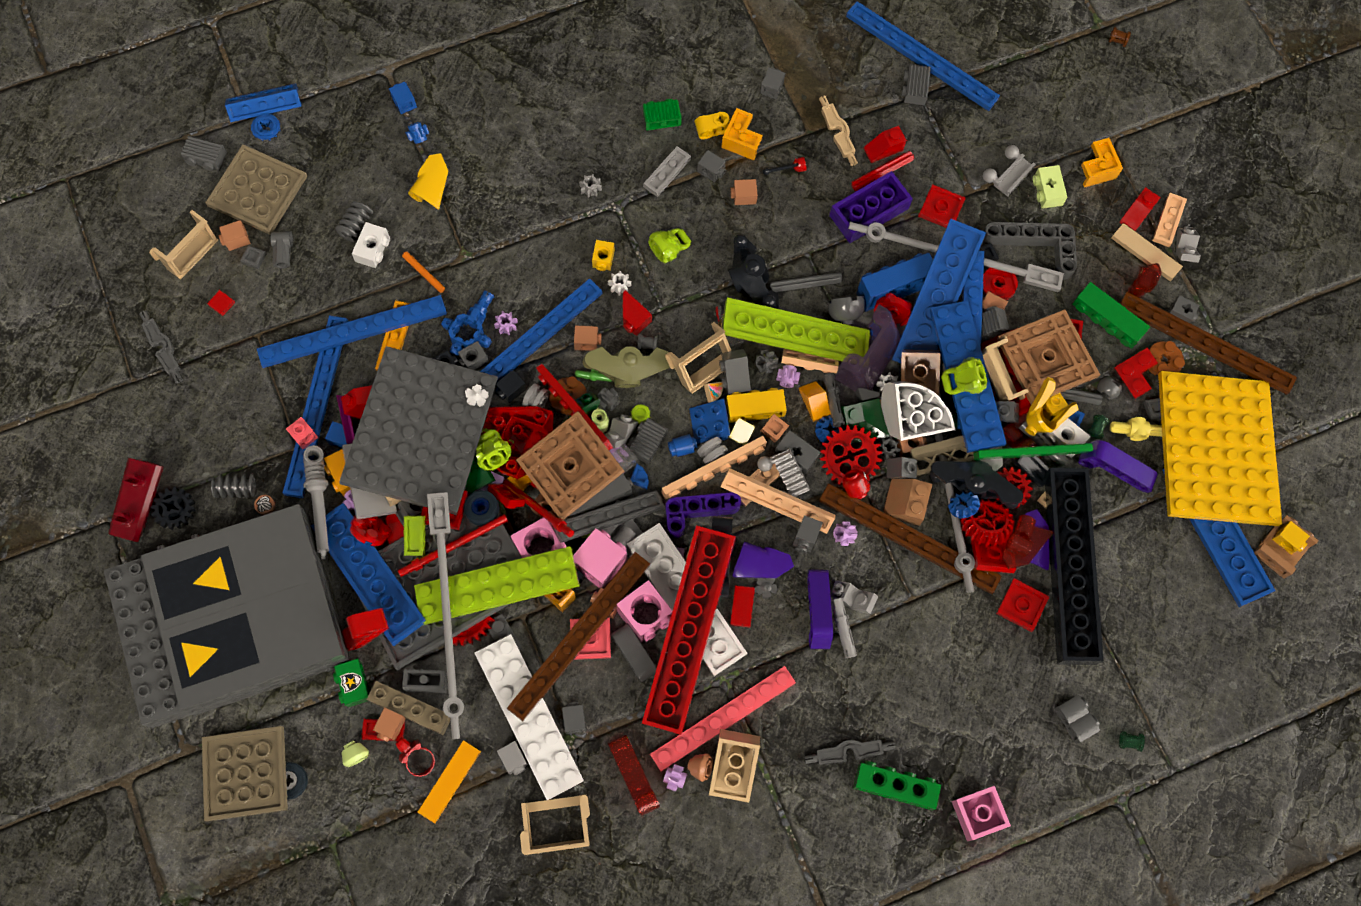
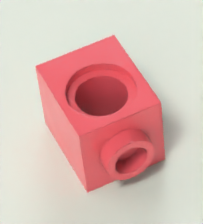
M302 417L286 428L302 449H305L318 438Z

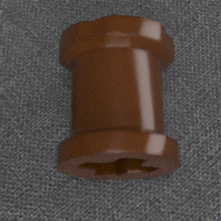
M1113 27L1108 42L1111 43L1113 41L1126 47L1131 32L1117 30V27Z

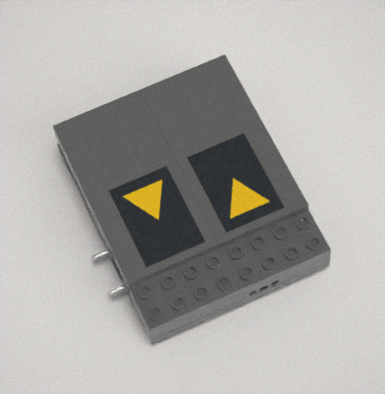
M299 504L202 536L194 534L191 536L192 539L168 547L160 545L157 547L158 550L143 554L140 559L104 570L141 725L155 728L190 715L196 716L325 671L332 672L335 670L334 666L351 661L342 635L343 630L321 554L317 553L315 533L311 527V519L306 512L304 513L303 508Z

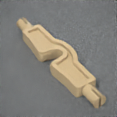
M821 96L819 98L823 106L821 112L825 118L828 130H841V132L834 135V142L843 158H848L850 165L855 166L858 162L854 156L855 148L849 138V127L839 117L834 104H829L826 96Z

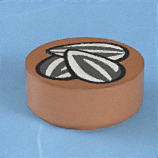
M261 495L255 500V510L261 515L272 513L275 509V501L268 495Z

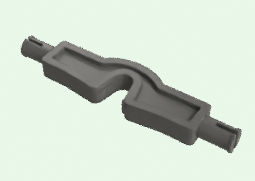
M147 311L140 312L139 315L144 322L141 325L146 333L149 344L152 347L163 345V348L156 352V357L163 365L166 373L172 375L175 383L182 382L183 378L179 373L181 368L174 357V346L171 340L161 332L156 321L153 318L150 319Z
M848 740L834 748L817 750L816 754L804 755V759H810L805 760V764L818 762V765L845 763L847 761V749L853 751L856 760H861L871 756L882 755L883 751L895 750V746H889L895 743L894 741L882 743L881 740L861 743L855 740Z

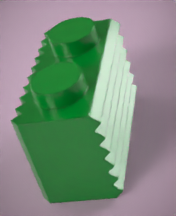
M666 99L657 103L650 101L643 104L646 131L681 126L682 118L677 99Z

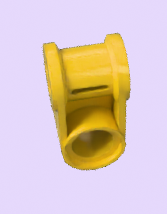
M726 112L699 116L694 121L699 138L708 139L724 135L730 119Z

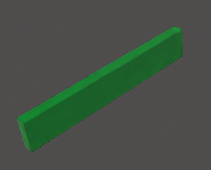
M1093 444L978 450L973 453L974 460L1083 454L1093 451Z

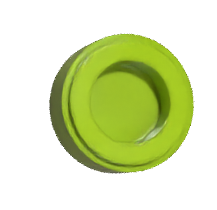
M636 405L631 411L632 420L640 424L642 421L645 422L647 418L650 419L649 408L645 405Z

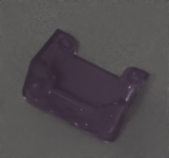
M880 304L874 311L873 318L868 325L872 329L873 335L871 339L874 342L864 357L857 354L847 355L835 377V380L855 392L857 388L873 389L895 354L901 339V334L891 312Z

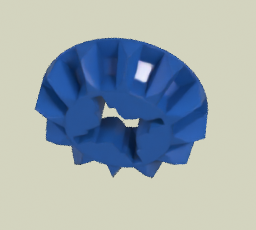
M262 114L253 120L251 131L256 139L259 138L262 141L271 140L274 136L277 137V133L280 131V123L275 116ZM262 125L265 127L269 126L270 131L263 130Z
M831 415L822 417L815 427L816 436L822 443H829L826 437H830V434L826 429L830 423L832 428L836 429L834 431L837 434L840 433L839 428L833 427Z
M963 491L960 495L956 494L955 498H950L949 511L957 518L971 517L979 510L980 500L972 492L966 493ZM961 502L967 503V508L961 505Z

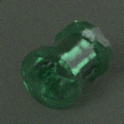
M1094 415L1092 426L1087 430V434L1095 439H1102L1105 427L1109 425L1110 420L1102 415Z
M1121 731L1119 736V747L1121 749L1132 748L1138 752L1143 751L1145 744L1144 734L1139 733L1135 735Z

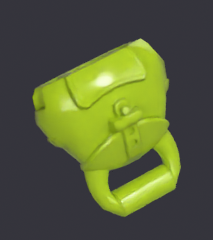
M679 228L670 231L653 232L648 240L651 250L664 264L673 261L680 251L687 249L691 244L690 238L683 229ZM675 233L678 234V236L681 238V240L683 241L684 244H681V243H680V241H679V239L677 238V236L674 235Z
M968 357L957 367L945 370L941 376L944 391L951 395L961 392L981 393L987 387L986 373L979 358ZM948 374H954L957 386L954 390H952Z
M490 429L480 436L476 448L477 464L480 468L486 471H493L509 460L511 446L507 441L501 439L497 430Z

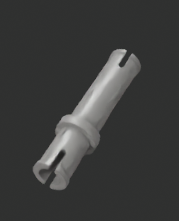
M843 598L832 599L833 620L838 627L845 658L855 657L857 652L848 622L849 615L846 614Z

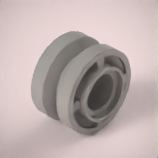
M534 383L527 390L522 406L543 408L548 400L549 390L545 388L540 390V385Z
M719 437L706 441L698 449V455L700 457L705 456L703 459L705 465L723 457L727 453L728 449L726 446H720L722 441Z

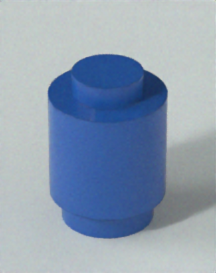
M690 434L672 439V441L668 442V447L672 457H680L694 453L697 444L695 438H691Z

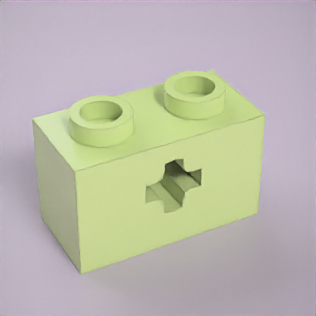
M1060 166L1038 168L1033 176V184L1037 188V200L1040 202L1041 208L1063 206L1067 199V193Z

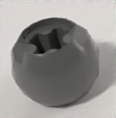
M1110 376L1102 378L1097 385V390L1101 393L1104 392L1108 400L1118 397L1122 388L1118 383H1113L1114 379Z

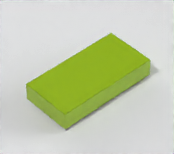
M404 516V556H424L425 516Z

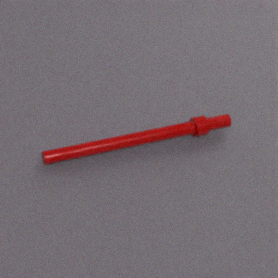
M509 480L503 481V483L525 498V503L548 520L554 529L558 532H563L568 537L574 535V531L567 526L563 519L555 517Z
M505 514L446 544V553L508 522ZM438 549L420 559L419 557L413 559L410 564L397 570L399 575L403 577L414 570L418 571L424 568L425 564L438 558Z

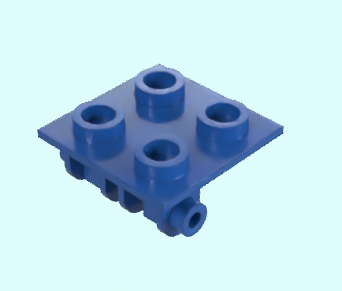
M724 399L690 408L696 444L706 442L715 437H719L721 440L728 439L730 429Z

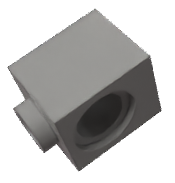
M516 741L497 750L509 774L514 773V775H518L526 770L525 766L528 764Z

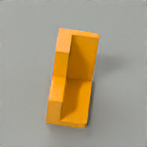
M736 108L723 135V149L755 160L763 135L748 130L753 114Z
M1110 138L1098 140L1091 144L1096 159L1085 161L1081 165L1086 176L1083 183L1084 187L1116 179L1122 171L1123 167Z

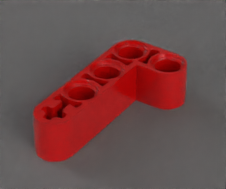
M383 608L354 614L346 618L348 627L342 631L347 651H353L365 646L389 629Z

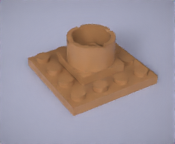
M1066 310L1003 334L1007 336L1008 342L1000 347L1022 389H1028L1029 392L1025 395L1031 405L1047 377L1053 378L1056 382L1055 390L1050 395L1051 397L1100 376ZM1003 335L998 336L997 341H1000V337Z
M578 411L516 460L557 516L563 520L625 472Z

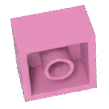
M995 786L951 801L967 841L975 840L1011 826Z

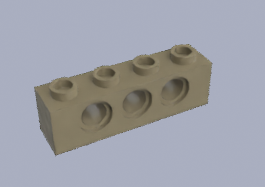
M378 681L375 682L367 697L369 702L396 712L406 719L443 736L450 723V717L444 711Z

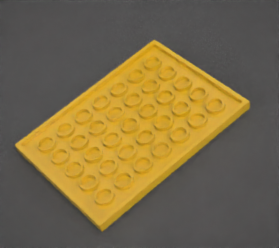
M1161 371L1158 374L1167 516L1269 526L1282 525L1269 384L1258 380Z

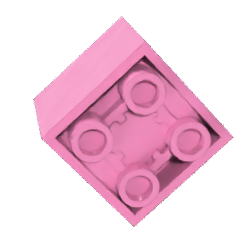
M545 518L511 535V539L522 558L532 556L527 552V548L530 546L531 541L538 537L549 538L554 542L551 551L566 547L564 542H559L552 524Z
M595 528L573 555L575 567L585 578L598 588L605 589L627 562V552L625 551L626 547L618 541L616 543L610 539L611 536L606 531H599Z
M649 580L616 604L618 614L626 624H629L641 643L644 640L646 642L650 641L656 636V631L660 628L664 630L669 626L672 610ZM643 602L652 603L659 609L657 621L649 625L636 622L632 615L634 616L635 606Z

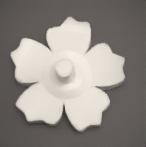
M478 384L473 386L472 390L467 388L465 391L466 398H468L467 403L473 406L476 403L479 407L483 406L486 402L485 399L489 397V392L485 389L481 390V385Z

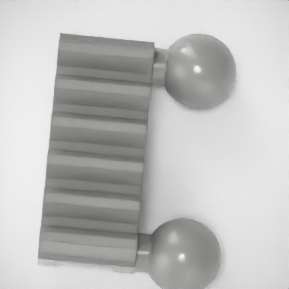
M1009 145L1005 149V156L1008 159H1015V161L999 178L997 177V172L992 168H988L983 172L984 181L987 183L993 182L994 186L1007 197L1023 182L1036 165L1034 162L1030 164L1024 159L1025 155L1020 154L1018 147L1015 145Z
M790 447L770 458L763 456L758 460V468L764 472L769 471L773 464L776 465V469L779 471V475L782 477L783 483L788 490L787 492L784 490L780 491L796 497L810 490Z

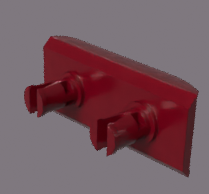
M128 458L108 532L109 535L135 542L140 540L164 466Z

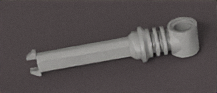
M312 445L305 449L303 455L306 478L303 486L311 493L317 553H321V559H325L329 546L323 492L326 490L329 482L325 478L323 450L318 446ZM311 455H315L318 457V459L312 461L308 457Z

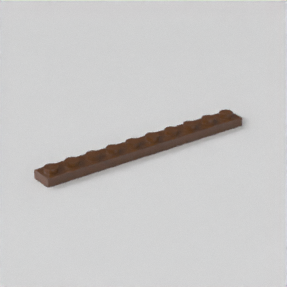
M1128 292L1124 294L1120 304L1149 326L1258 381L1267 382L1270 387L1286 395L1291 392L1297 378L1296 376Z
M828 483L819 502L964 579L963 574L954 567V561L959 555L958 552L857 498H850L846 492ZM962 560L963 564H969L967 560ZM975 566L971 571L973 585L993 594L1002 576L994 571L976 570Z
M636 552L633 553L507 707L508 711L524 722L616 609V604L624 599L651 564Z

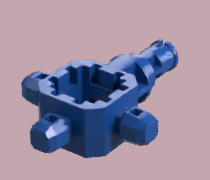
M483 291L478 303L470 307L467 314L457 315L455 320L450 318L443 319L441 325L444 329L448 330L452 341L451 355L458 357L459 351L477 341L481 347L488 348L492 341L488 336L484 335L482 323L486 319V309L494 298V295L490 292ZM468 324L470 327L476 328L477 331L474 333L473 339L470 338L469 341L456 337L460 326L463 327V325L467 326Z

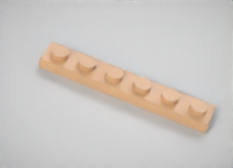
M761 436L663 487L662 495L664 499L678 497L681 491L695 488L698 485L697 483L702 480L705 482L709 481L714 477V474L720 471L721 473L728 471L731 465L735 463L741 464L753 454L755 456L759 455L765 450L767 441L764 436Z
M730 468L721 484V487L799 522H802L804 515L823 522L820 531L826 534L835 520V514Z

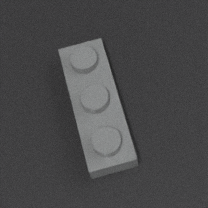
M676 146L644 182L643 187L658 197L691 160V156Z

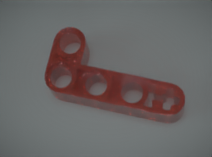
M627 735L609 742L608 746L640 816L643 817L659 809V802L650 787Z

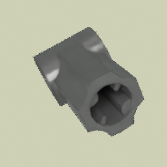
M271 232L273 266L280 269L290 266V248L293 247L292 232Z

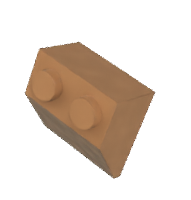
M891 479L883 513L896 520L920 526L925 517L932 484L916 479Z

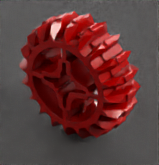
M979 499V510L971 517L961 518L962 531H966V537L971 536V542L974 540L978 541V545L984 543L986 547L989 544L993 547L997 544L1002 545L1012 535L1014 526L1013 515L1009 514V509L1003 508V504L998 505L996 500L990 502L989 499L986 501Z

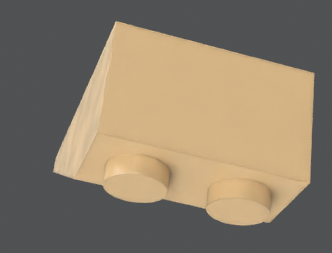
M720 729L709 795L749 803L760 749V736Z

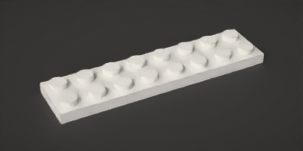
M658 523L627 543V546L632 554L636 552L651 564L645 574L673 611L686 561L661 524ZM716 609L703 661L713 676H716L748 654L718 609Z
M510 634L475 652L546 799L549 800L583 782L584 780L543 698L524 722L507 710L510 703L532 678L512 635Z

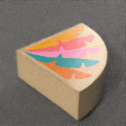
M721 382L704 385L708 403L720 398L723 391Z

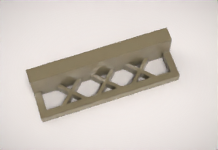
M963 435L913 448L910 450L909 455L911 459H917V461L925 460L930 463L926 469L919 470L917 465V476L930 473L931 466L939 455L947 457V461L969 462L974 460V452L967 453L963 459L953 456L957 450L967 453Z

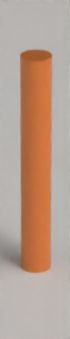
M408 252L402 255L440 293L445 290V287Z

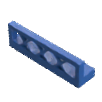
M297 83L227 98L225 101L230 122L302 106Z

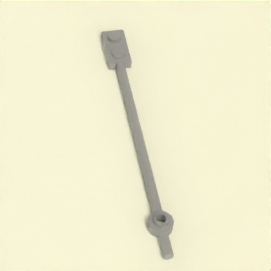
M850 222L848 229L865 233L871 242H880L884 238L935 253L938 249V245L887 232L881 223L875 222L868 227ZM872 232H877L878 236H874ZM984 258V266L1024 276L1023 283L1055 292L1061 290L1064 275L1062 272L1028 264L1026 269Z
M942 433L934 434L936 442L943 441ZM939 455V460L947 461V457ZM951 482L945 484L948 504H950V498H955ZM951 514L959 553L954 561V567L963 574L966 592H974L971 571L975 566V559L971 554L966 553L960 519ZM962 560H967L969 564H963Z
M448 492L427 494L430 535H437L449 694V698L444 702L443 711L450 717L452 739H460L459 716L464 711V703L461 699L457 698L445 545V534L451 533ZM455 703L457 704L458 709L457 711L452 712L450 710L451 704Z

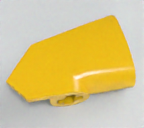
M441 154L428 156L418 172L417 180L408 192L414 200L418 202L425 200L436 209L440 208L448 176V169Z

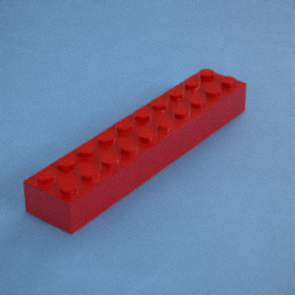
M696 525L642 724L680 735L683 733L736 536Z

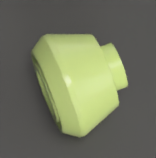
M352 741L344 746L342 762L346 767L354 766L368 757L369 750L360 742Z

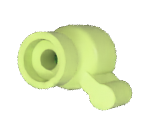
M597 408L592 412V421L604 433L609 428V418L604 410Z

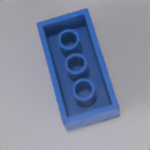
M930 253L917 254L910 260H901L892 267L885 266L876 273L872 274L870 272L862 276L856 294L857 296H864L865 312L874 309L876 301L885 297L888 293L903 298L919 292L933 261Z

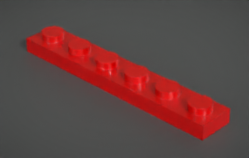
M540 364L536 369L540 374L537 377L542 384L550 386L548 388L550 393L555 398L558 396L561 399L559 401L565 410L570 409L572 412L571 416L578 411L610 451L613 446L609 439L545 366Z

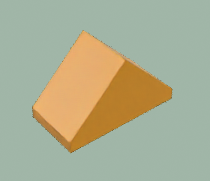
M816 381L798 388L813 422L831 415L826 391Z
M572 589L544 595L562 613L576 599L575 592Z

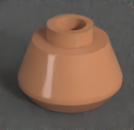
M709 754L695 755L693 759L689 760L688 770L692 776L702 782L710 777L713 760Z

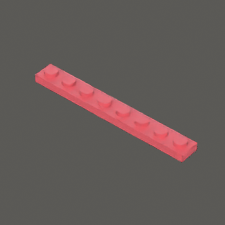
M785 666L684 731L681 735H678L652 752L650 756L661 772L717 736L720 733V729L726 730L796 683L787 668Z

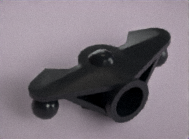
M736 235L733 240L732 268L728 269V272L737 292H743L755 304L779 309V294L768 290L765 286L769 281V272L766 269L765 260L762 256L755 254L757 247L745 235Z
M936 461L931 466L929 478L935 483L942 481L947 484L951 482L958 489V495L965 491L966 493L972 492L982 500L999 499L1001 504H1004L1008 509L1016 508L1023 500L1024 495L1022 491L995 472L984 461Z

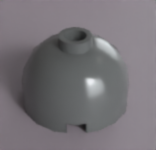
M864 296L827 300L830 316L835 321L842 322V324H854L853 320L859 319L865 310Z

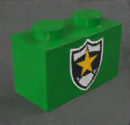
M355 659L334 666L336 672L333 673L336 685L339 684L341 691L338 692L341 704L344 703L349 708L367 702L370 690L362 662L359 659Z

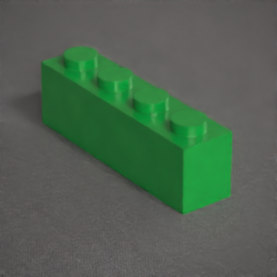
M1092 282L1085 287L1072 304L1079 312L1090 317L1092 322L1102 326L1108 334L1115 336L1124 346L1131 349L1150 328L1148 324Z

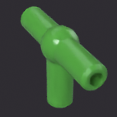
M591 369V372L575 371L576 378L590 379L591 381H612L594 369Z

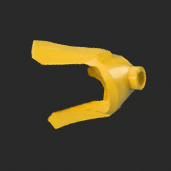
M1047 377L1043 381L1038 395L1029 408L1026 416L1027 427L1025 429L1029 435L1035 436L1037 432H1053L1068 417L1078 411L1077 403L1072 402L1051 421L1044 417L1043 405L1055 390L1056 382L1053 378Z

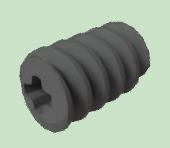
M356 201L350 204L351 207L346 210L347 213H344L343 219L335 227L336 232L350 242H354L351 238L352 236L358 237L355 230L362 231L359 224L365 225L363 219L369 220L370 217L366 213L373 214L371 208L362 202Z
M219 474L217 479L215 477L212 478V495L214 498H219L220 496L222 498H227V496L230 498H235V496L238 498L243 496L245 498L254 497L256 492L254 475L250 474L249 479H247L246 474H242L241 479H239L238 474H234L233 479H231L230 474H226V478L223 479V475Z

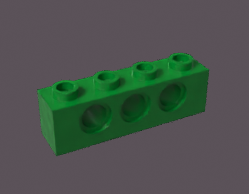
M864 761V763L858 765L853 789L928 810H936L941 785L937 784L935 779L924 777V780L918 779L914 773L904 772V774L896 772L897 769L884 766V769L878 768L876 763ZM874 774H879L882 777L880 785L873 782ZM894 779L901 781V790L894 789ZM914 785L921 787L922 793L920 796L913 793Z

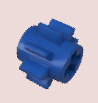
M419 121L408 126L409 131L406 132V135L410 141L414 140V143L417 144L427 140L426 134H429V131L425 124L421 125Z

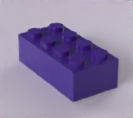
M891 171L832 205L829 216L848 242L852 243L864 236L865 233L848 229L850 222L868 227L875 222L884 224L908 210L913 198Z

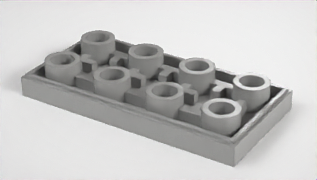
M352 444L342 445L345 463ZM350 487L357 519L396 514V505L390 507L385 496Z

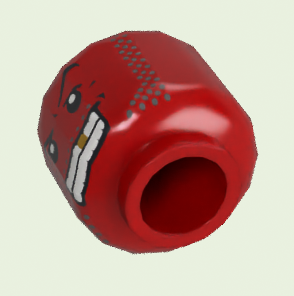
M857 469L848 471L842 480V485L850 498H864L871 487L866 474Z

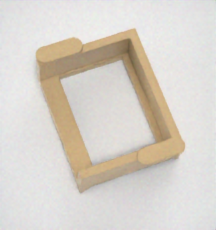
M193 210L190 211V214L197 225L167 256L157 248H152L149 252L156 261L160 259L166 269L180 280L218 241L208 226V221Z
M715 322L711 324L715 334L680 359L672 352H668L665 355L671 369L675 368L682 385L692 394L722 373L719 366V360H722V356L719 355L690 377L685 365L716 343L719 344L722 353L731 351L725 336V330Z
M1003 335L1000 337V341L982 350L988 377L999 401H1009L1016 397L1021 400L1025 398V394L1029 391L1025 389L1017 393L998 350V347L1008 342L1007 336Z
M586 795L521 803L524 831L521 832L520 839L524 855L590 846L587 825L590 811ZM580 805L584 839L532 846L529 812Z

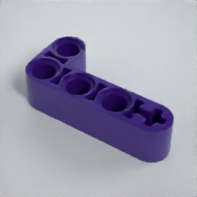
M1102 440L1089 442L1093 444V451L1083 453L1079 457L1078 463L1087 468L1101 467L1136 489L1147 493L1152 492L1158 476L1155 470Z
M730 492L670 498L666 503L668 534L673 538L681 537L685 531V518L737 513L741 506V497ZM733 500L735 506H731V503H729V501ZM716 502L718 507L712 509L708 506V503ZM692 503H695L699 506V508L697 510H691L688 506ZM676 505L679 507V510L672 512L669 507ZM673 524H679L681 526V529L679 531L672 530L671 526Z
M808 570L809 648L830 649L833 638L829 572L828 570Z

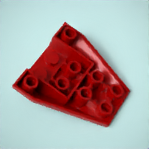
M537 406L489 407L483 430L486 428L497 430L501 439L507 441L511 446L509 460L499 468H496L499 472L515 479L527 475L516 460L553 431L554 413Z

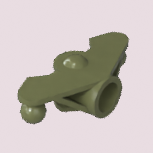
M629 346L611 356L603 347L588 352L582 361L583 366L587 369H594L612 380L616 388L640 387L641 380L670 368L665 358L668 352L660 348H655L649 356H642L637 348Z

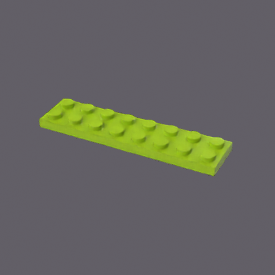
M728 297L725 301L722 329L725 330L726 336L860 366L867 364L870 330Z
M569 546L449 576L451 618L579 587L572 548ZM440 579L414 585L418 610L426 620L423 622L424 625L442 621Z

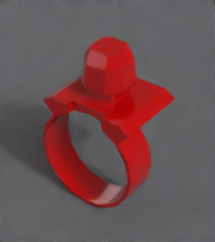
M400 738L395 743L396 747L401 751L399 761L405 763L407 769L408 756L411 752L425 749L431 753L432 764L430 768L420 774L413 773L408 769L412 775L421 777L432 771L435 764L434 755L429 749L422 747L418 739L410 744L405 738Z

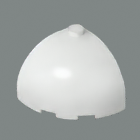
M905 381L888 382L885 384L881 396V408L889 435L903 441L955 430L950 410L945 406L941 398L930 389Z

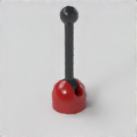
M796 158L792 165L771 169L764 168L763 174L768 175L770 172L794 168L797 172L806 171L805 158Z

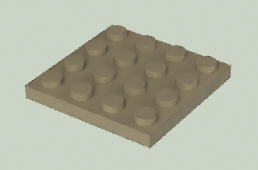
M242 145L205 203L212 209L236 220H241V222L271 235V232L275 230L306 180L307 174L255 149Z
M283 726L202 737L204 821H216L288 810Z

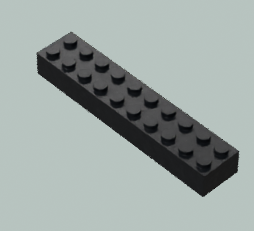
M1049 468L1044 477L1047 524L1049 526V554L1057 665H1097L1103 662L1104 659L1089 468Z

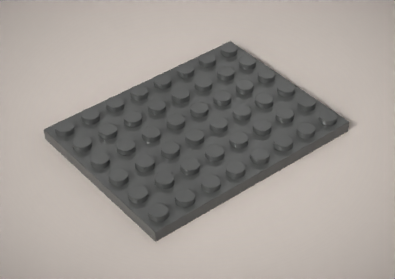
M386 346L339 483L428 507L427 494L448 492L449 513L457 515L498 377ZM476 384L481 385V390L485 389L489 392V397L485 399L486 402L480 407L477 403L475 406L469 405L465 394L467 388L472 390V387Z
M479 502L476 504L474 511L479 515L484 514L488 511L489 505L486 502ZM463 513L459 530L451 529V533L445 534V545L481 526L471 523ZM502 524L446 553L448 577L521 559L522 557ZM425 525V555L438 549L437 535H430L429 525ZM404 537L378 551L416 606L417 600L414 585L440 579L438 558L425 564L424 568L418 571L414 570L403 577L399 575L397 570L410 564L417 557L419 559L424 557L404 556ZM362 602V604H363L365 610L368 611V609L366 608V606H365L364 603ZM507 605L451 618L452 637L457 636ZM443 620L422 625L395 646L390 643L384 633L379 635L396 670L401 669L445 643Z

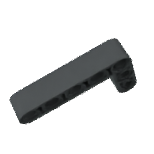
M991 222L987 224L984 230L986 234L983 242L986 244L1054 246L1055 269L1058 272L1064 273L1063 280L1069 279L1077 268L1075 231L1069 224Z

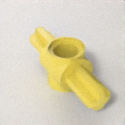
M1143 417L1131 418L1127 423H1110V431L1112 433L1126 434L1132 441H1142L1149 436L1162 437V425H1151Z

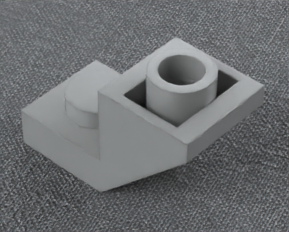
M1193 227L1177 228L1176 255L1182 261L1199 263L1201 255L1196 248L1200 235Z
M628 415L613 418L610 431L604 435L609 439L614 449L622 447L637 427L638 422L632 420V417Z
M839 580L835 581L830 592L831 600L842 597L844 606L867 614H871L878 598L875 593L859 590L853 584Z

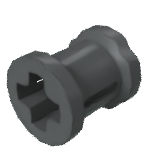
M639 334L637 349L654 350L657 348L658 336L649 337Z

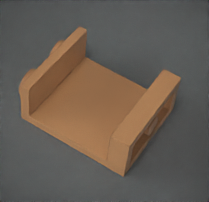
M1285 516L1282 518V525L1274 526L1254 550L1257 558L1284 579L1294 573L1296 570L1294 566L1311 546L1317 544L1318 540L1310 531L1298 525L1295 519ZM1290 521L1310 536L1306 541L1308 543L1301 552L1296 551L1293 554H1289L1272 540L1280 528Z

